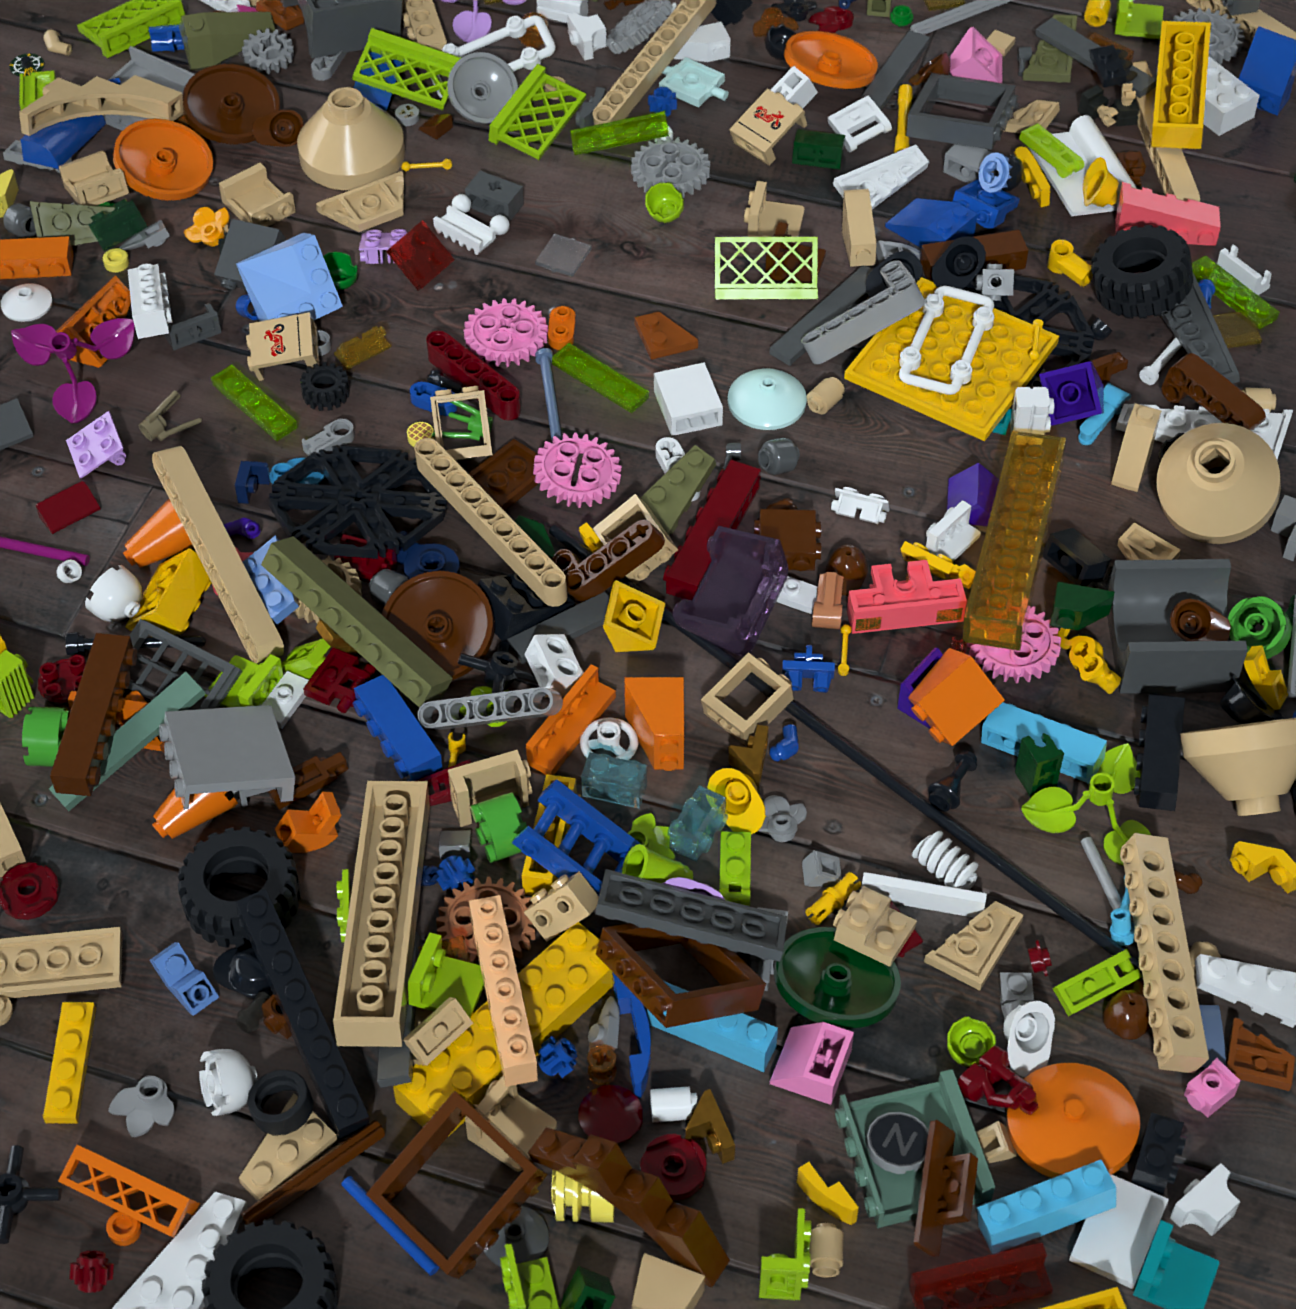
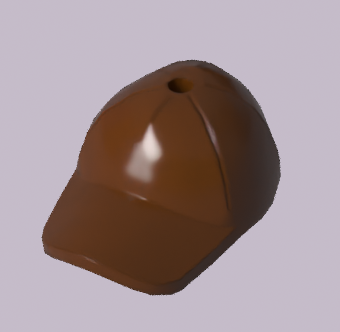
M942 53L924 65L909 80L910 84L914 86L922 82L926 84L931 73L949 75L950 60L947 53Z
M279 110L257 118L252 126V134L256 142L261 145L293 146L297 144L298 135L304 126L303 119L299 113L293 110Z
M851 544L842 545L834 550L826 565V572H834L844 577L842 595L848 596L850 590H860L868 572L865 555L857 546Z
M1190 598L1182 600L1173 608L1170 615L1171 629L1174 634L1184 641H1227L1231 630L1229 620L1202 601Z
M1144 980L1135 981L1115 994L1103 1011L1102 1018L1106 1028H1109L1122 1039H1138L1150 1028L1148 1022V1003L1143 992Z

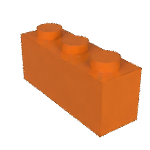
M69 236L0 240V279L72 276L74 254Z

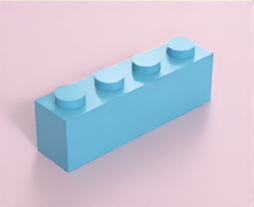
M1003 702L987 716L982 725L981 743L1018 757L1022 738L1030 736L1035 741L1036 746L1045 747L1046 744L1041 739L1042 734L1045 733L1051 737L1058 750L1062 749L1064 752L1060 773L1089 784L1092 776L1097 774L1105 759L1107 740L1097 735L1074 729L1067 724L1047 719L1040 714H1034L1017 708L1013 704Z
M665 982L676 994L689 992ZM647 1009L649 1025L761 1072L765 1071L777 1046V1027L743 1013L665 1028Z
M1101 1159L977 1207L978 1226L992 1255L1115 1208L1117 1187Z

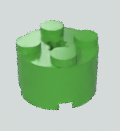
M1257 596L1243 599L1229 613L1228 620L1231 624L1229 636L1231 641H1246L1248 651L1251 646L1263 645L1266 659L1280 653L1290 640L1292 625L1288 615L1276 602L1267 597ZM1259 624L1263 625L1264 628L1262 631L1255 629V626Z
M29 707L28 710L32 714H25L22 730V747H28L29 756L23 755L24 762L27 766L53 767L70 711L67 708Z
M512 792L470 806L474 821L476 823L479 822L480 826L475 828L478 841L481 846L487 845L484 848L490 863L522 852L512 844V841L527 825L526 822L522 821L520 816L521 808Z

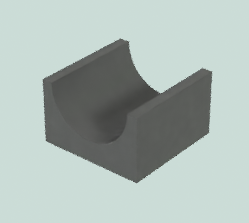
M281 0L283 7L300 5L307 29L311 58L339 54L340 51L346 53L363 50L367 44L371 28L400 37L402 0Z
M1229 559L1115 560L1108 591H1114L1115 593L1107 620L1116 674L1121 677V682L1118 686L1119 694L1227 692L1235 683L1232 676L1236 675L1239 678L1248 651L1246 641H1231L1230 636L1227 641H1184L1174 634L1170 627V615L1173 608L1180 601L1189 598L1206 603L1228 619L1227 593L1231 570Z

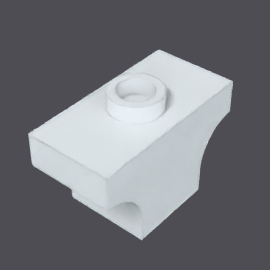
M576 12L567 14L568 34L571 44L577 47L584 61L593 59L594 51L606 47V27L598 14L587 17L581 16Z
M1220 1163L1203 1180H1193L1184 1190L1185 1196L1175 1204L1170 1219L1179 1227L1186 1224L1198 1225L1213 1236L1235 1215L1240 1203L1227 1187V1180L1231 1172Z

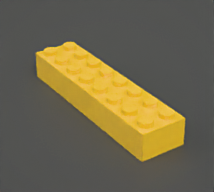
M579 922L566 930L518 973L535 1056L539 1055L538 1050L542 1048L541 1044L551 1036L556 1039L613 987V972L596 955L600 939ZM487 1001L472 1014L471 1020L473 1024L427 1066L417 1064L413 1066L411 1083L393 1086L396 1104L420 1126H425L454 1091L465 1096L471 1103L479 1105L484 1099L490 1084L494 1080L499 1081L503 1076ZM465 1117L451 1132V1134L465 1122Z

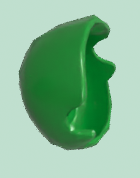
M338 251L328 252L323 255L336 290L348 289L356 283L358 268L357 265L354 266L352 264L350 255Z

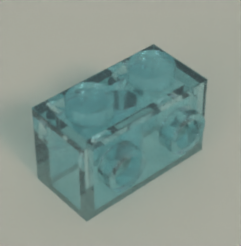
M589 752L581 775L582 796L640 809L647 787V765L635 760H623L611 757L608 754Z
M699 785L692 797H689L685 802L677 820H673L668 829L670 849L697 862L702 852L707 853L713 843L714 834L717 830L721 831L727 822L728 814H725L726 797Z

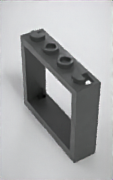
M931 73L908 113L906 136L992 150L996 141L1001 140L1002 130H1006L1007 122L1012 118L1013 109L1016 110L1018 95H1015L1016 86ZM938 98L997 107L989 123L929 114Z

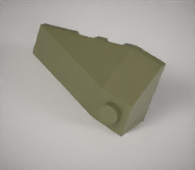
M203 12L181 16L179 29L190 71L219 65L222 61L239 55L244 46V40H249V34L256 36L257 30L265 33L266 28H269L270 33H273L275 27L271 12Z

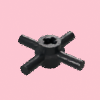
M506 641L499 643L498 651L488 660L460 653L458 664L484 671V680L492 688V693L504 692L509 687V684L514 681L539 687L534 674L517 670V659L509 653L510 644Z
M19 1145L11 1146L7 1172L0 1175V1244L9 1243L13 1215L21 1213L26 1208L28 1201H60L62 1195L61 1187H29L27 1181L20 1176L24 1148Z

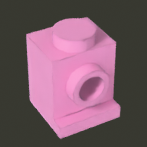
M1216 1058L1209 1067L1188 1083L1184 1095L1195 1110L1201 1111L1208 1118L1235 1096L1241 1080Z

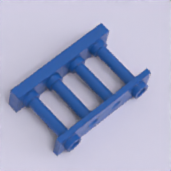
M556 779L541 793L537 800L546 809L535 828L532 829L530 826H527L514 838L512 844L557 878L564 874L571 877L580 871L599 896L602 881L595 877L593 872L604 852L619 863L615 872L622 873L627 853L633 846L641 843ZM556 815L570 825L558 848L544 838ZM580 834L595 844L583 866L568 856Z

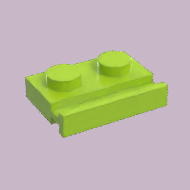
M55 71L33 72L31 76H24L23 73L20 74L19 105L21 110L43 96V87L56 79Z

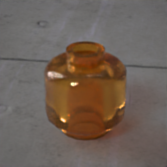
M530 12L521 18L525 19L534 15L540 16L549 30L548 20L540 13ZM536 25L527 28L526 33L519 37L521 43L527 47L535 48L544 44Z

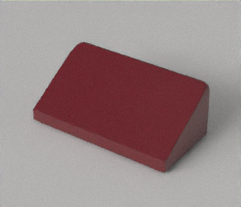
M84 481L36 504L39 518L51 534L101 510Z

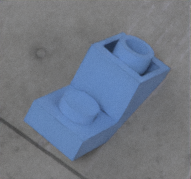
M174 942L150 959L166 987L191 1015L194 1016L219 998L204 972L194 968L179 943Z

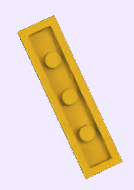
M62 1002L43 1114L45 1123L78 1124L96 1014L94 1002Z

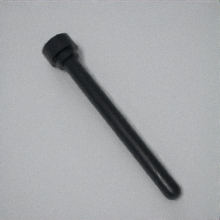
M79 632L66 633L67 655H80V652H86V649H91L94 638H86L85 635H80ZM177 636L196 647H203L206 644V639L203 636ZM147 637L140 648H159L163 642L154 637Z

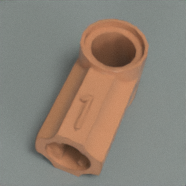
M834 572L820 574L817 602H814L812 627L840 630L843 604H841L843 576Z

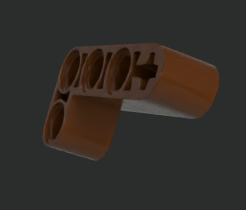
M1189 353L1169 369L1163 382L1162 394L1169 402L1178 403L1189 395L1222 423L1242 426L1253 431L1265 421V411L1257 402L1196 354Z
M644 519L635 522L583 561L567 549L557 551L551 560L564 572L567 592L578 602L582 603L601 594L611 587L615 580L619 581L659 552L664 546L665 538L653 524Z

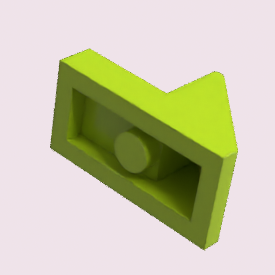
M320 639L295 647L281 663L282 671L285 673L289 671L310 680L318 667L326 659L324 654L331 646L324 639Z

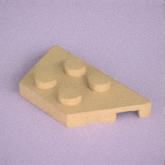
M400 171L316 203L317 211L357 232L404 215L403 172Z

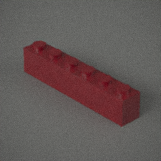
M730 460L726 469H721L716 487H712L708 493L705 507L701 506L698 510L695 525L690 526L687 530L684 545L678 546L672 566L668 565L664 572L663 580L666 581V594L696 604L698 603L760 488L761 469L734 460Z

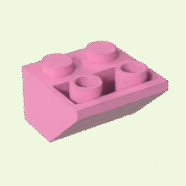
M825 1022L791 1027L770 1084L831 1105L852 1051L854 1032Z

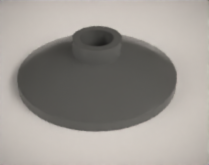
M521 1206L522 1210L519 1216L513 1222L506 1223L498 1233L499 1238L491 1248L484 1250L486 1256L493 1264L501 1268L500 1258L506 1256L505 1244L512 1243L516 1264L543 1257L549 1243V1232L544 1219L534 1210ZM518 1229L521 1231L518 1236L513 1237L509 1235L511 1230Z

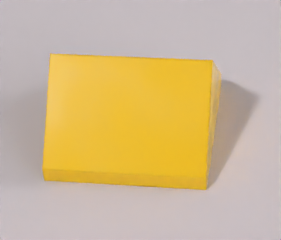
M617 580L613 582L603 628L615 652L654 650L658 640L665 602Z

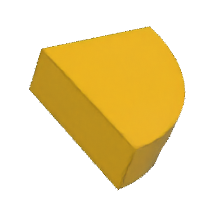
M587 522L579 527L584 544L593 553L604 546Z

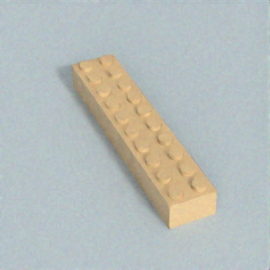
M367 781L333 1020L337 1046H403L408 1002V979L412 968L430 811L428 781Z

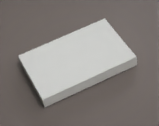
M1110 1175L1117 1187L1116 1207L1085 1220L1069 1261L1133 1289L1169 1199L1117 1176Z

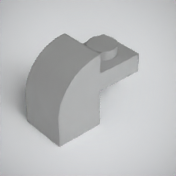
M1284 495L1275 514L1270 531L1289 538L1283 558L1294 561L1296 556V498Z

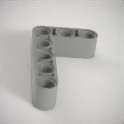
M892 261L881 268L880 273L888 287L887 289L810 331L802 338L801 342L813 364H821L924 306L925 299L915 279L901 261Z

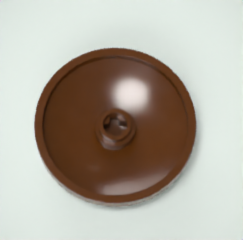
M219 64L202 69L189 79L183 91V113L190 126L205 138L224 144H245L255 141L252 134L254 121L259 117L279 111L280 107L277 90L270 80L254 69L237 64Z
M432 571L412 577L394 591L382 612V616L453 678L452 680L462 677L474 669L458 664L460 653L483 659L494 637V614L486 595L473 581L454 572Z

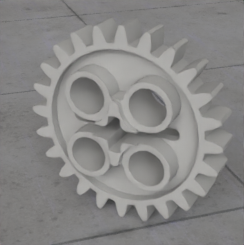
M645 0L633 10H630L627 16H623V20L616 23V26L611 29L612 33L607 35L606 45L612 53H625L629 48L633 49L645 39H648L651 33H655L656 28L662 26L663 21L668 19L667 16L673 8L669 0Z
M1198 8L1197 12L1189 9L1188 14L1181 12L1180 17L1175 15L1173 21L1211 22L1208 56L1219 64H1222L1223 59L1230 61L1231 56L1237 57V52L1241 51L1244 41V30L1240 29L1241 24H1234L1235 18L1227 19L1228 14L1221 16L1219 15V10L1211 13L1210 8L1206 12Z
M667 137L664 142L657 138L656 144L648 141V147L641 145L640 151H635V157H632L631 175H633V181H637L638 188L644 186L645 193L648 192L650 187L658 183H671L682 194V198H684L685 192L693 195L694 189L701 190V184H707V178L710 177V161H708V154H704V149H697V143L689 145L688 139L682 143L679 137L675 141H671Z

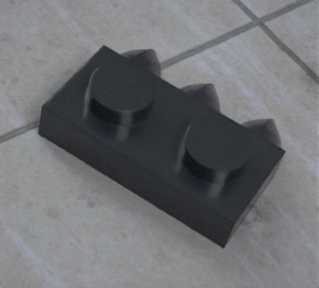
M1114 45L1090 50L1091 61L1103 88L1130 82L1138 76V73L1128 70L1133 66L1131 61L1124 59L1128 56V52L1118 48L1115 49Z

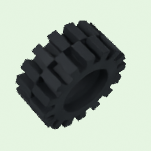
M322 362V366H319L318 363L313 364L314 369L308 367L306 373L303 372L302 378H300L302 396L307 405L310 404L312 409L318 406L319 411H323L324 407H327L328 411H330L334 405L336 408L341 407L340 402L344 404L347 401L346 397L349 398L350 395L348 376L346 371H343V367L339 365L336 368V364L332 362L330 366H327V362ZM324 384L333 385L332 387L326 389L317 388L318 386Z

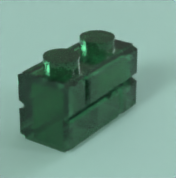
M125 198L112 205L115 209L112 212L105 214L104 211H101L91 217L92 223L88 225L104 252L148 228L133 200L127 202Z

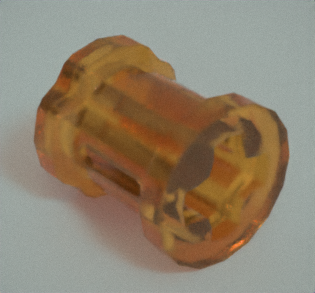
M604 1044L591 1048L587 1056L589 1079L597 1085L610 1084L614 1081L617 1073L615 1065L616 1054L613 1052L612 1047Z

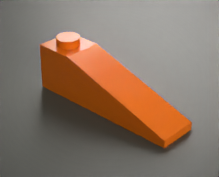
M115 275L56 332L66 333L71 340L77 338L80 342L95 346L90 338L93 329L105 321L126 317L131 303L130 291ZM76 346V354L70 359L71 361L98 368L108 360L102 356L100 349L92 351L80 346Z

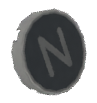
M902 1112L886 1113L877 1117L870 1125L865 1142L866 1148L868 1147L873 1162L885 1171L895 1174H906V1171L911 1170L915 1172L924 1166L929 1130L922 1121L912 1115Z

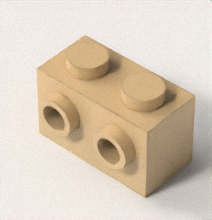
M580 871L571 877L564 874L551 885L552 889L546 891L543 888L530 898L532 904L524 913L546 942L589 916L597 907L599 896Z

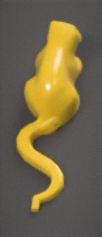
M1060 628L1058 636L1061 637L1060 647L1065 650L1071 649L1069 658L1073 667L1080 672L1081 679L1099 685L1108 694L1113 693L1120 685L1121 677L1109 669L1103 657L1102 645L1088 636H1075L1068 640L1067 636L1071 629Z

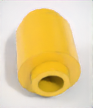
M1089 0L1084 14L1085 21L1093 27L1104 25L1111 8L1110 0Z

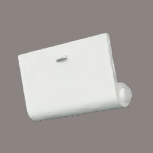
M1088 115L1075 119L1071 124L1069 132L1052 134L1083 159L1084 168L1082 170L1072 172L1070 176L1062 178L1058 175L1055 167L1030 149L1071 217L1117 211L1122 182L1129 183L1132 188L1137 189L1099 128ZM1102 157L1106 161L1107 170L1119 182L1117 202L1115 205L1107 204L1104 207L1093 204L1084 206L1083 181L1085 174L1092 162Z

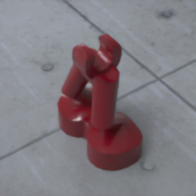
M997 1045L981 1056L979 1065L974 1063L958 1079L962 1095L971 1101L976 1102L985 1095L989 1106L1011 1108L1013 1110L1019 1107L1028 1115L1033 1114L1039 1108L1038 1104L1034 1102L1037 1096L1033 1090V1085L1010 1070L1008 1052ZM1003 1079L1013 1089L1009 1094H996L992 1084Z

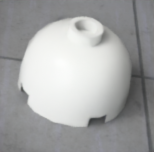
M118 565L119 570H115L112 567L103 573L90 589L94 593L91 601L86 597V608L106 622L113 623L123 621L128 617L132 618L140 609L142 598L141 584L134 574L122 565Z
M217 1049L204 1052L200 1062L206 1061L205 1070L199 1071V1079L206 1106L210 1107L213 1104L215 1109L211 1112L213 1116L229 1114L240 1110L247 1104L248 1093L258 1080L255 1067L250 1066L248 1060L240 1052L232 1049Z

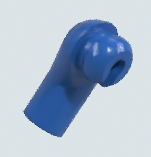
M791 724L783 727V740L779 741L776 746H772L769 750L772 760L776 762L781 759L787 760L798 752L799 743L797 727Z

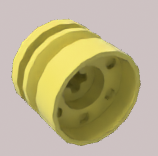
M552 1170L551 1200L555 1210L556 1221H565L566 1207L572 1206L573 1222H579L582 1207H589L591 1222L614 1223L615 1206L577 1181Z

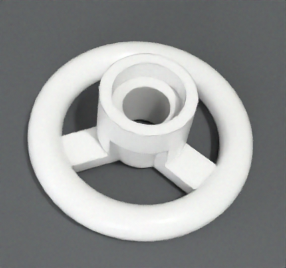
M612 717L601 718L593 721L580 737V748L584 756L592 763L604 767H614L624 764L634 756L638 748V736L634 728L626 721ZM620 729L627 733L630 740L626 751L619 744L621 738ZM597 730V739L589 740L591 734ZM599 748L611 750L617 757L603 758L593 753L592 750Z

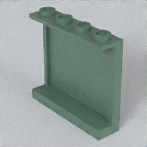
M953 1069L940 1072L938 1082L849 1103L845 1094L840 1095L839 1108L835 1109L836 1121L839 1128L845 1129L847 1138L844 1139L846 1152L849 1158L854 1157L857 1166L854 1168L855 1179L858 1187H864L867 1196L864 1198L865 1209L869 1218L874 1217L877 1228L917 1219L918 1201L923 1177V1167L915 1172L911 1170L906 1171V1174H895L883 1170L871 1159L868 1147L866 1148L865 1143L868 1130L877 1117L886 1113L902 1112L912 1115L922 1121L928 1130L930 1121L938 1120L955 1132L953 1156L971 1153L978 1158L973 1205L992 1201L995 1183Z

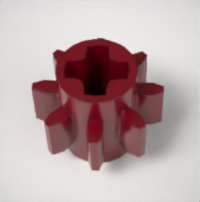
M96 1250L81 1252L76 1262L70 1263V1280H75L74 1284L78 1285V1290L82 1292L93 1293L102 1291L104 1285H107V1280H113L114 1263H109V1259L106 1258L104 1252Z

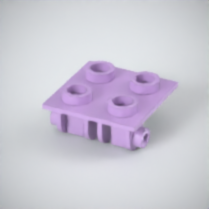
M395 229L391 233H381V230H368L366 233H362L359 245L360 261L366 264H378V250H380V262L384 264L383 250H387L388 263H391V250H393V263H406V261L411 260V250L407 249H410L412 232H406L404 229Z
M109 411L66 440L80 478H83L108 460L115 465H122L125 462L126 454L123 451L124 447Z

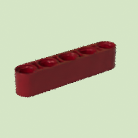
M438 330L427 335L428 360L431 364L449 378L462 382V388L478 386L479 391L484 390L486 407L501 419L509 421L520 416V392L517 387L446 332Z

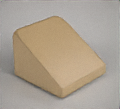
M997 1121L976 1131L987 1164L1017 1156V1152L1010 1141L1007 1127L1001 1122Z

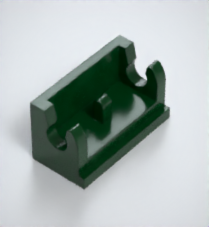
M797 129L793 146L792 164L840 169L844 153L845 135Z
M1045 733L1041 737L1042 742L1046 744L1045 747L1036 746L1035 741L1030 736L1021 739L1015 774L1030 797L1044 788L1057 787L1064 752L1062 749L1058 750L1051 737Z

